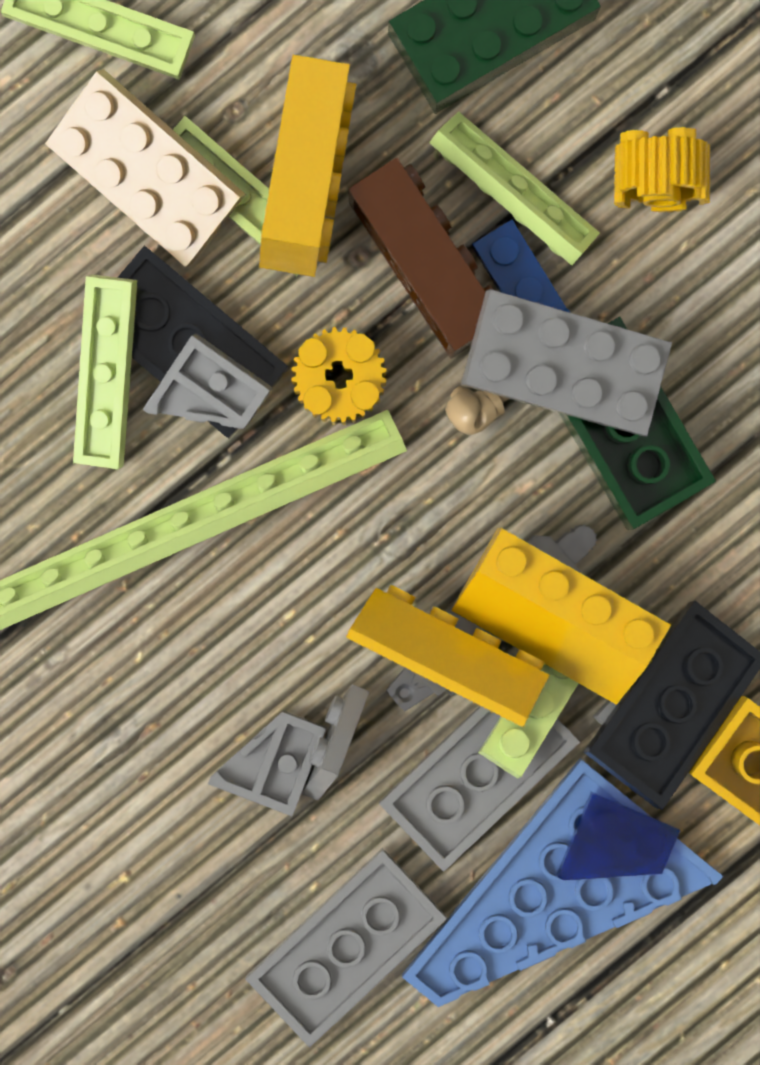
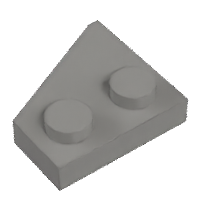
M283 710L210 777L208 784L293 816L312 764L309 763L311 754L319 737L323 738L326 727Z

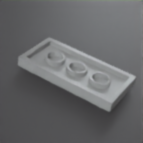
M490 289L486 291L461 385L632 434L647 436L672 343Z
M479 706L379 801V804L444 872L580 743L558 718L522 777L517 779L478 753L500 718V715Z
M382 848L246 975L245 980L310 1048L447 919V916Z

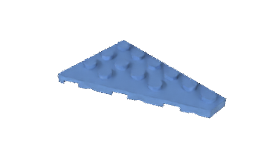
M580 758L402 973V978L437 1007H440L458 999L460 995L471 990L476 991L488 986L490 982L514 971H522L549 959L559 951L586 942L585 940L611 928H619L646 916L656 908L682 900L681 897L708 885H716L723 876Z

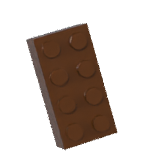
M396 157L348 189L349 205L450 359H452L472 345L485 293L487 290L494 289L491 285L482 288L475 277V270L478 269L474 258L463 244L456 248L449 237V230L452 229V226L446 215L437 204L431 208L423 197L424 193L422 190L426 187L421 177L411 164L403 167Z

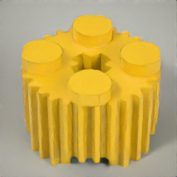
M686 127L671 128L667 131V136L662 137L652 136L649 138V133L642 130H629L620 133V143L615 147V206L629 209L631 208V202L638 201V203L651 206L652 212L662 213L682 212V210H686L687 201L698 200L699 205L710 203V144L696 138V129Z
M333 327L331 333L324 329L321 336H318L316 333L313 334V338L307 339L298 349L299 357L294 358L297 366L292 367V373L295 376L291 379L293 385H296L293 389L296 395H300L298 397L300 404L304 403L305 410L307 412L311 411L313 417L317 418L321 415L322 422L330 419L332 425H336L337 421H341L342 425H346L349 419L352 423H355L358 416L362 419L365 418V411L372 412L373 406L379 404V396L384 394L382 387L386 386V378L384 376H386L387 370L383 368L384 358H378L381 352L380 349H374V342L365 334H357V330L348 333L346 327H343L341 332H338L337 328ZM336 365H343L344 371L353 373V379L346 380L347 387L342 389H336L334 381H326L327 372H333L332 367Z

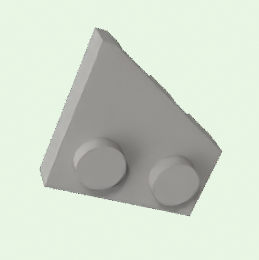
M195 333L190 337L143 410L148 414H168L185 417V420L203 423L211 421L220 423L222 426L245 429L271 393L273 387Z
M352 684L343 698L339 696L334 697L325 718V722L329 723L330 727L325 738L319 737L309 760V763L313 766L301 794L318 801L337 778L370 691Z

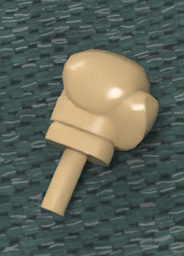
M458 386L451 393V399L447 403L445 410L451 424L457 430L470 436L482 432L497 417L505 413L503 402L510 398L481 390L473 392L466 387Z

